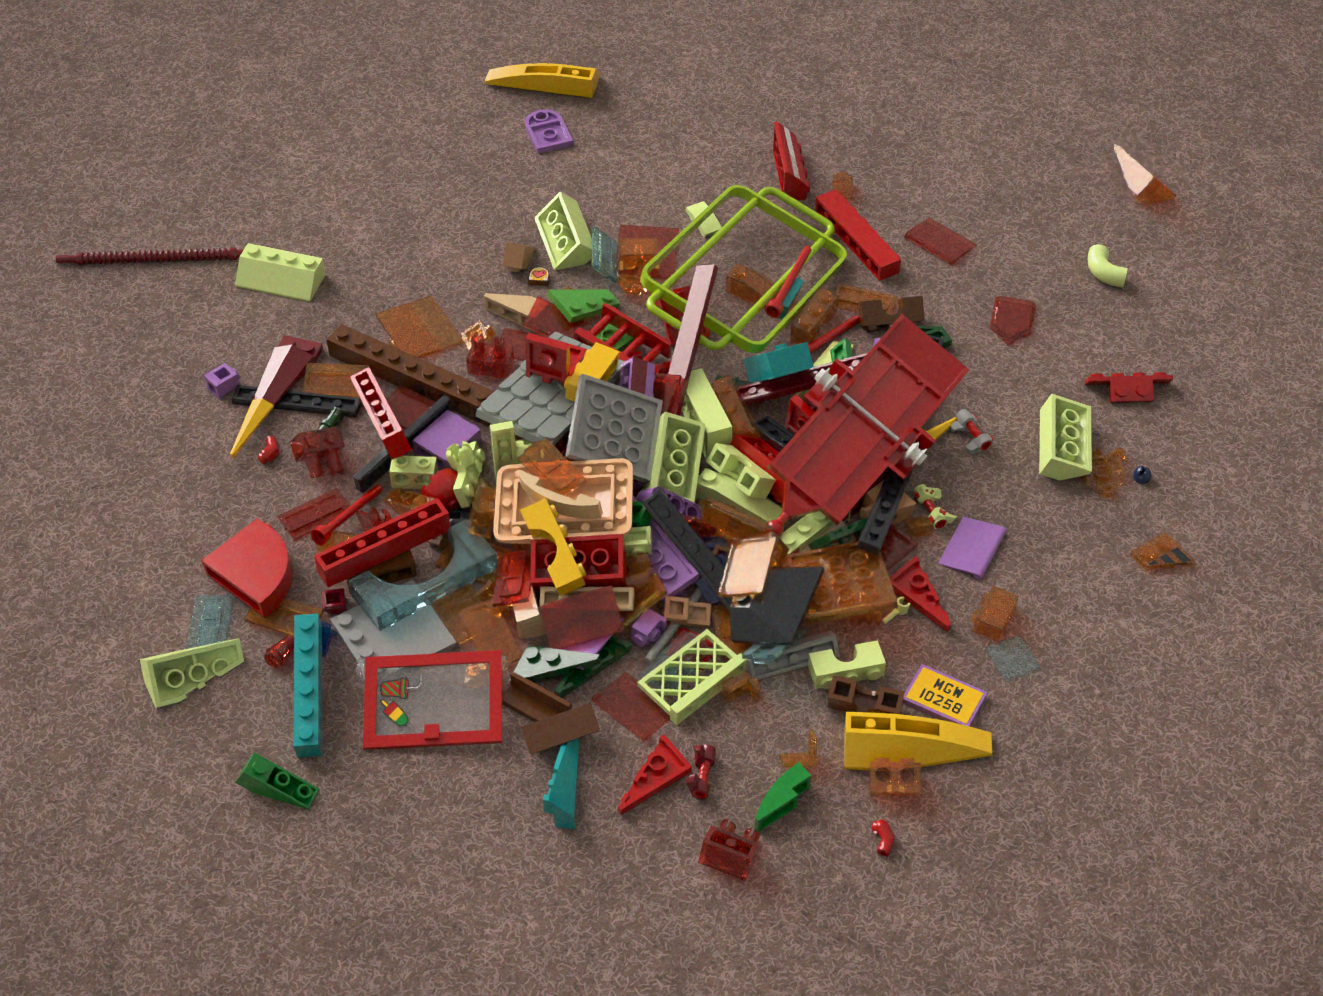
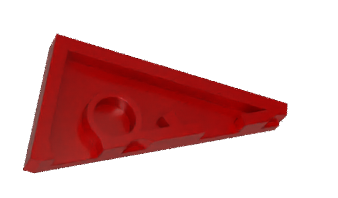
M665 734L660 737L659 744L654 752L649 754L647 763L637 773L628 793L625 792L617 809L620 815L692 772L690 763Z

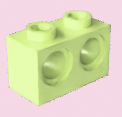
M401 456L391 460L389 474L392 488L421 489L424 484L427 487L431 482L429 478L438 472L437 458Z

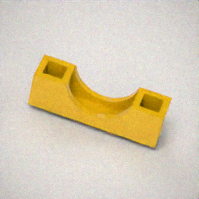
M545 498L521 509L520 511L532 537L548 539L557 546L556 557L547 570L559 596H563L586 585L583 579L586 576L585 570L581 562L576 564L573 558L577 556V553L572 543L567 545L564 539L568 534L563 524L558 525L555 518L559 517L554 504L549 506Z

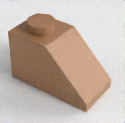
M506 242L502 266H508V271L520 273V269L526 270L536 247Z

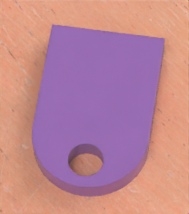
M537 110L527 116L525 120L526 131L537 154L573 145V139L562 117L557 112Z

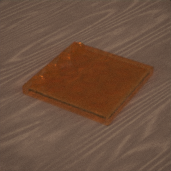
M858 542L786 555L788 567H823L825 569L803 620L804 625L898 608L897 599L881 552L875 555L857 548Z

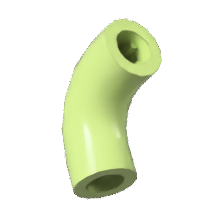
M1097 244L1090 247L1088 252V268L1094 277L1105 284L1123 288L1128 268L1111 264L1108 261L1109 250L1105 246Z

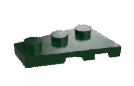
M868 517L824 534L808 544L811 552L821 550L824 553L834 548L833 544L836 542L842 545L851 541V536L855 534L860 537Z

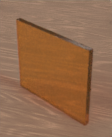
M432 295L376 313L377 319L397 349L418 358L443 351L464 342Z

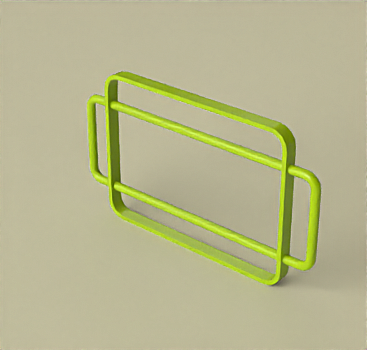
M732 185L645 265L640 281L642 286L652 293L646 302L647 308L653 315L680 330L682 322L658 308L655 303L662 299L684 313L687 301L669 289L756 206L815 242L811 246V253L804 265L821 247L832 252L839 259L765 339L761 341L749 340L739 334V332L780 291L793 266L732 328L706 313L703 326L723 338L718 342H713L701 335L699 344L710 350H721L731 342L746 352L759 353L779 335L842 267L847 253L841 244L831 239L835 232V226L830 220L777 188L765 187L756 193L745 186ZM766 195L777 197L825 226L827 231L823 234L764 197ZM740 197L748 201L662 285L649 277L648 274L728 198Z

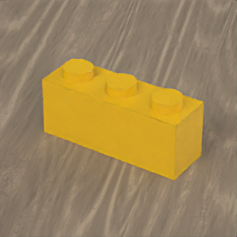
M596 342L591 350L588 349L586 351L583 361L577 363L572 376L566 378L564 388L566 389L565 398L575 402L578 380L582 374L608 382L618 367L619 351Z

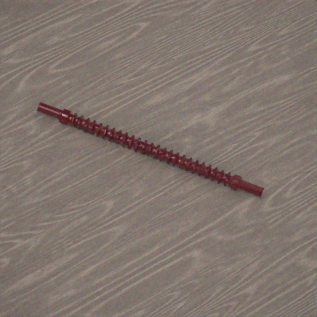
M230 247L229 250L227 248H224V250H221V248H218V250L207 248L206 251L203 248L201 251L195 249V251L192 249L189 251L178 249L177 252L173 249L172 252L170 250L166 252L164 250H161V252L150 250L148 253L146 250L143 253L139 250L137 253L135 251H132V253L129 251L126 253L115 251L114 254L111 251L109 254L107 252H103V254L101 252L97 254L95 252H92V254L89 252L86 254L77 252L76 255H56V263L84 265L86 262L89 265L90 262L93 264L96 262L107 264L109 261L112 264L115 261L118 264L119 261L121 263L125 261L127 263H130V261L141 263L144 260L146 263L148 260L150 262H153V260L159 262V260L170 262L171 259L174 262L176 259L181 262L182 259L184 261L188 259L190 261H193V259L198 261L200 258L202 261L205 258L208 261L210 258H213V260H216V258L219 260L222 258L225 260L227 258L237 260L244 249H237L236 247Z

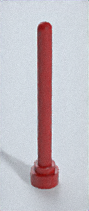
M810 246L804 247L775 299L768 302L765 307V312L768 316L778 318L781 315L783 301L811 253L812 249Z
M855 315L808 345L810 353L858 324L859 315Z
M381 485L374 486L329 524L316 527L311 532L312 540L320 546L326 544L331 539L332 532L383 491V487Z

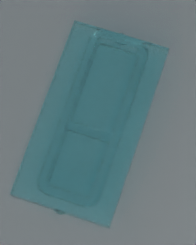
M593 226L592 267L605 278H609L617 283L619 281L618 242L598 227Z
M196 595L186 649L226 641L233 595Z
M800 628L794 644L808 633V628ZM754 644L742 654V659H751V663L769 664L793 645Z
M683 631L638 675L639 678L645 677L697 636L691 632ZM704 640L699 644V648L713 649L706 645ZM697 653L684 655L682 661L696 662ZM699 654V662H703L709 655ZM679 667L667 668L665 675H679ZM682 667V676H689L696 668ZM662 680L650 681L648 684L652 688L661 689ZM664 680V689L676 690L679 687L678 681Z

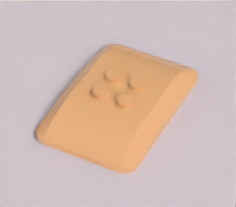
M627 459L513 464L501 467L497 473L493 532L495 539L501 543L531 544V540L545 539L532 537L520 511L536 503L521 487L518 476L520 470L539 477L542 488L574 500L581 493L601 502L603 511L601 518L583 519L558 514L559 517L555 518L558 525L563 524L568 534L567 537L623 534L626 536L632 529L633 467L632 463Z

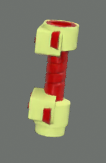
M921 484L914 489L915 497L920 504L925 505L930 514L928 518L935 529L945 527L947 523H952L957 516L949 514L940 507L936 508L933 502L941 498V490L939 488L926 487L925 484Z

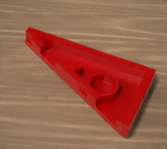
M915 556L886 580V586L900 597H904L905 601L948 632L951 629L949 617L946 611H943L939 604L940 599L933 585L929 583L927 574L923 573L919 565V558Z

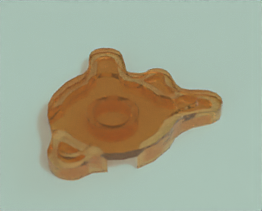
M1116 448L1109 455H1104L1101 449H1094L1092 451V472L1081 476L1083 483L1090 489L1098 492L1102 497H1112L1114 492L1124 482L1125 470L1122 466V461L1125 458L1126 451L1122 448Z

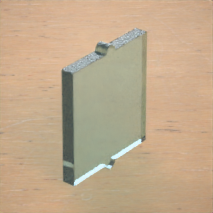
M1020 636L1005 641L1000 640V643L985 648V651L1005 681L1019 675L1025 676V673L1040 668V665Z

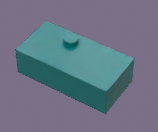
M807 342L787 347V343L776 345L773 351L743 359L749 382L774 379L814 367Z

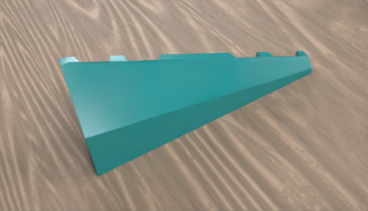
M580 738L561 745L553 768L552 779L548 783V794H544L543 797L544 813L554 814L555 827L575 830Z

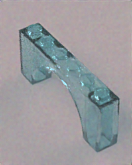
M468 519L448 528L449 544L454 550V555L448 567L435 578L415 585H395L380 580L368 570L349 580L351 596L379 631L394 625L407 616L413 615L416 611L427 605H432L440 598L452 594L455 590L466 584H471L479 577L489 574L498 568L497 553Z

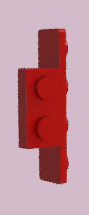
M1138 372L1133 373V376H1124V373L1103 376L1101 373L1091 374L1085 380V385H1108L1110 403L1153 402V384L1170 383L1173 380V375H1167L1166 372H1156L1154 375Z

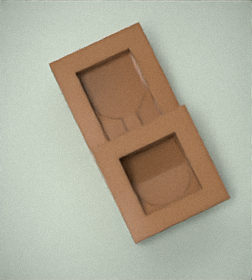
M665 597L664 617L667 621L699 628L710 627L711 604L689 602V598Z

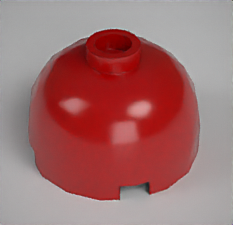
M446 468L432 475L429 478L431 482L426 487L424 484L421 488L420 494L425 503L438 498L447 511L459 508L460 504L453 491L458 472L453 471L451 468Z

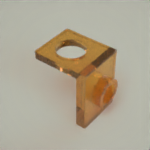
M809 730L808 752L779 754L783 767H793L798 762L804 768L806 766H817V737L813 730Z

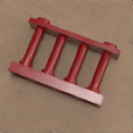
M607 303L602 305L601 320L589 332L580 327L574 332V340L581 342V344L584 343L593 347L597 342L614 350L617 349L613 348V346L625 334H628L635 340L623 352L619 351V359L623 361L629 360L630 356L642 344L652 349L642 359L651 363L659 354L668 359L671 357L672 342ZM609 323L618 328L606 342L596 337Z

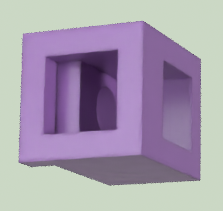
M226 363L204 375L207 389L219 400L225 394L235 389L237 385H240L239 373L235 368L231 369Z
M647 608L631 626V639L639 647H647L651 642L655 643L660 634H663L666 630L667 619Z

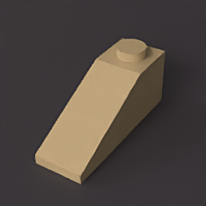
M489 293L484 295L485 310L534 332L549 318V304L532 296Z

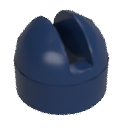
M1138 466L1134 470L1133 479L1139 484H1146L1151 479V470L1144 466Z

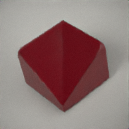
M344 588L321 591L323 612L339 615L347 611Z

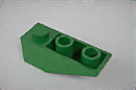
M255 752L248 759L235 782L252 793L305 809H309L319 790L314 785Z

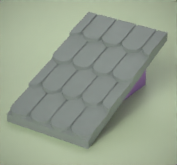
M556 331L548 337L587 350L592 348L570 337L563 336V334ZM619 359L618 367L608 380L609 383L613 384L620 377L621 364L625 361ZM525 360L514 373L498 386L495 392L481 403V406L477 409L476 417L491 424L512 421L515 435L551 450L570 430L575 402L565 398L566 389L562 388V382L552 380L551 384L542 382V376L532 374L530 378L526 377Z

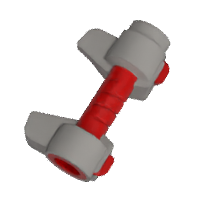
M966 409L960 410L956 414L957 421L951 425V431H965L973 435L975 439L966 446L969 454L988 450L992 446L993 437L989 436L988 433L982 434L977 428L976 415L971 414Z

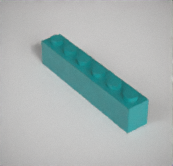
M319 614L294 615L293 746L297 758L322 756V624Z

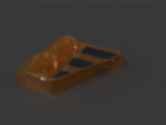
M1166 532L1132 550L1130 556L1145 571L1156 570L1157 568L1169 569L1174 568L1175 565L1191 567L1195 563V560Z

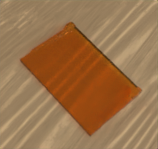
M737 537L733 538L717 595L724 598L763 593L777 538L759 537L744 540Z

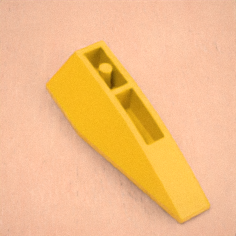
M520 64L489 70L485 84L593 98L601 72L595 68L563 64Z
M846 712L844 726V769L895 772L992 756L991 732L953 722L919 716Z

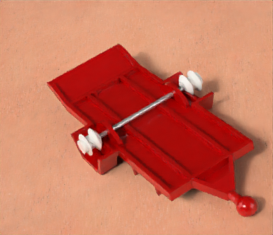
M903 314L900 315L853 370L838 358L826 371L822 368L814 378L817 381L808 393L803 395V398L818 410L768 465L770 470L785 481L782 514L776 520H771L766 524L765 531L767 535L777 538L782 535L783 525L789 519L818 511L838 525L887 467H889L892 473L903 480L916 464L919 466L928 456L925 453L936 441L921 427L968 373L969 369Z

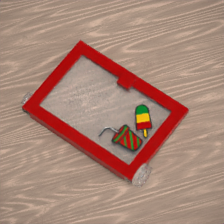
M502 650L358 658V681L365 682L363 749H399L502 743V670L508 669L507 655L502 656Z

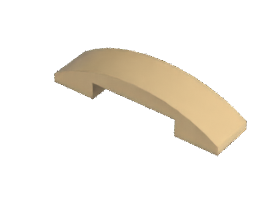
M521 470L518 472L521 487L533 501L538 502L546 498L549 506L554 504L558 514L583 519L602 517L603 511L599 500L581 493L576 500L542 488L539 477Z

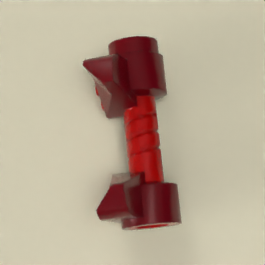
M693 745L695 765L700 770L698 776L691 774L686 779V784L693 797L706 799L710 791V784L707 780L709 771L715 764L716 748L712 745Z

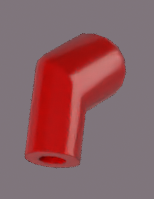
M274 436L266 438L267 447L262 450V453L258 454V460L262 464L274 460L280 453Z

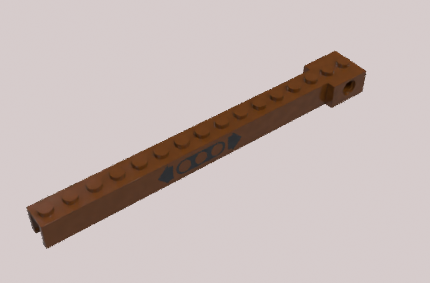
M343 324L326 339L329 356L360 370L369 367L374 376L434 403L445 395L450 398L452 411L488 427L493 425L476 417V412L481 403L495 391ZM570 430L551 450L535 444L539 450L564 461H576L565 457ZM515 435V439L517 440L524 439L518 435Z

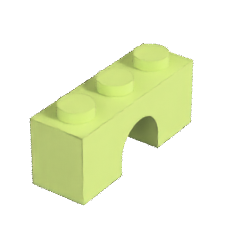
M716 443L706 461L719 473L727 474L737 479L735 486L749 497L766 499L776 479L732 445Z
M878 640L856 644L854 660L850 662H842L836 659L832 649L809 653L808 668L815 689H830L833 675L857 681L865 679L877 680L884 676L886 662Z

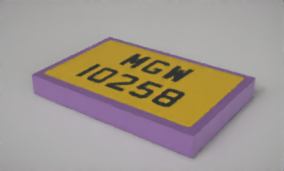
M921 664L905 692L904 704L939 720L971 726L988 692Z

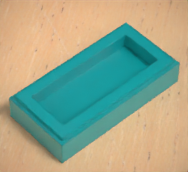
M800 278L795 279L783 301V311L778 317L782 320L786 316L798 296L804 280Z

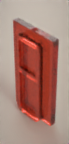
M335 488L277 517L284 526V529L295 541L310 534L319 525L329 524L350 505L340 491Z
M522 550L507 553L505 557L500 558L492 599L493 607L529 602L531 591V553Z

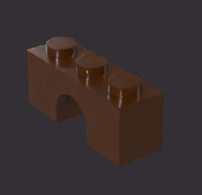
M923 296L899 298V308L894 315H889L883 310L882 299L858 302L860 327H866V331L878 330L879 325H886V329H889L901 314L916 326H919V322L925 321Z
M833 675L828 694V707L846 712L901 715L905 692L881 686L879 691H871L860 687L857 684V680Z

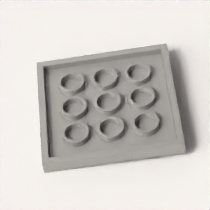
M585 374L580 375L565 457L576 461L627 459L632 463L633 479L648 483L651 481L663 401Z
M413 579L330 618L332 626L364 675L366 657L445 653L457 647L455 639ZM415 667L378 668L377 686L383 681H388Z

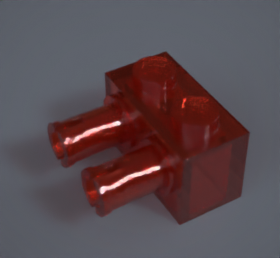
M478 333L472 335V344L466 358L468 373L488 375L495 378H508L514 363L513 347L505 346V339L503 337H500V343L499 336L492 338L491 344L484 343V336L480 334V340L478 339Z
M339 426L298 433L290 441L295 461H306L312 479L315 476L318 478L324 475L319 458L326 457L331 475H334L335 472L341 473L344 471L339 453L345 445Z
M728 819L722 820L719 828L711 825L703 840L698 863L746 881L754 865L759 843H757L760 838L759 833L754 830L752 836H749L752 828H748L744 831L743 837L733 833L736 830V825L733 821H730L729 826L726 827Z

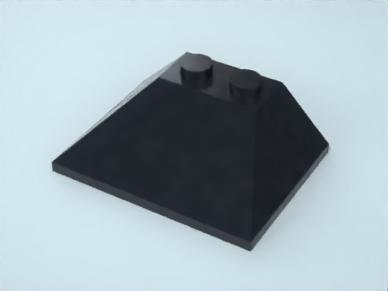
M763 566L746 570L729 607L732 642L793 645L825 569L823 567Z

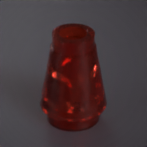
M287 635L266 649L264 659L269 666L279 668L285 665L294 650V637Z

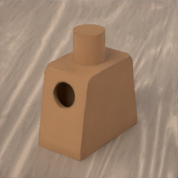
M884 480L865 494L862 509L859 511L861 519L869 517ZM906 493L902 496L890 526L908 520L913 516L916 502Z

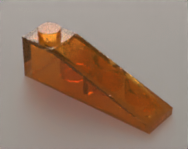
M1117 144L1114 145L1127 185L1134 192L1132 194L1134 198L1139 202L1144 200L1148 204L1174 199L1177 196Z
M738 263L726 275V292L754 304L775 284L764 273ZM795 299L787 314L799 303L797 299ZM804 307L793 320L797 322L807 307Z

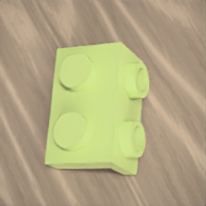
M651 526L632 527L630 533L624 536L626 557L652 555Z

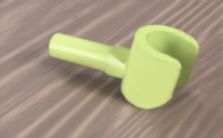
M899 597L895 609L881 620L884 624L898 614L904 615L908 612L910 603L902 605L904 597Z

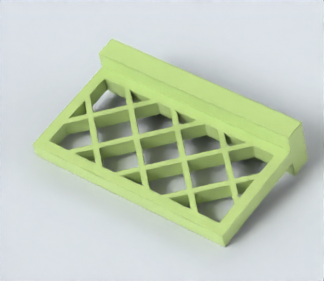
M706 629L639 680L637 686L670 715V720L677 726L745 673L747 659L741 653L736 655ZM707 638L714 644L713 649L699 648V644ZM686 654H697L696 662H684L682 657ZM699 654L713 655V663L699 662ZM716 655H726L730 660L727 663H716ZM669 667H679V675H665V670ZM682 668H696V676H682ZM699 668L713 669V674L709 677L698 676ZM650 681H662L661 689H651L647 684ZM664 681H678V690L664 689ZM681 682H696V686L692 690H681ZM664 695L678 696V701L670 706L664 701Z

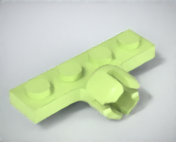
M512 421L490 425L496 484L497 473L501 467L539 462V450L533 442L526 439L515 441Z
M462 441L461 449L458 444L454 443L446 451V458L451 468L458 472L453 491L461 508L470 506L476 485L478 484L479 475L482 472L483 462L485 461V453L482 448H479L476 441L471 443Z

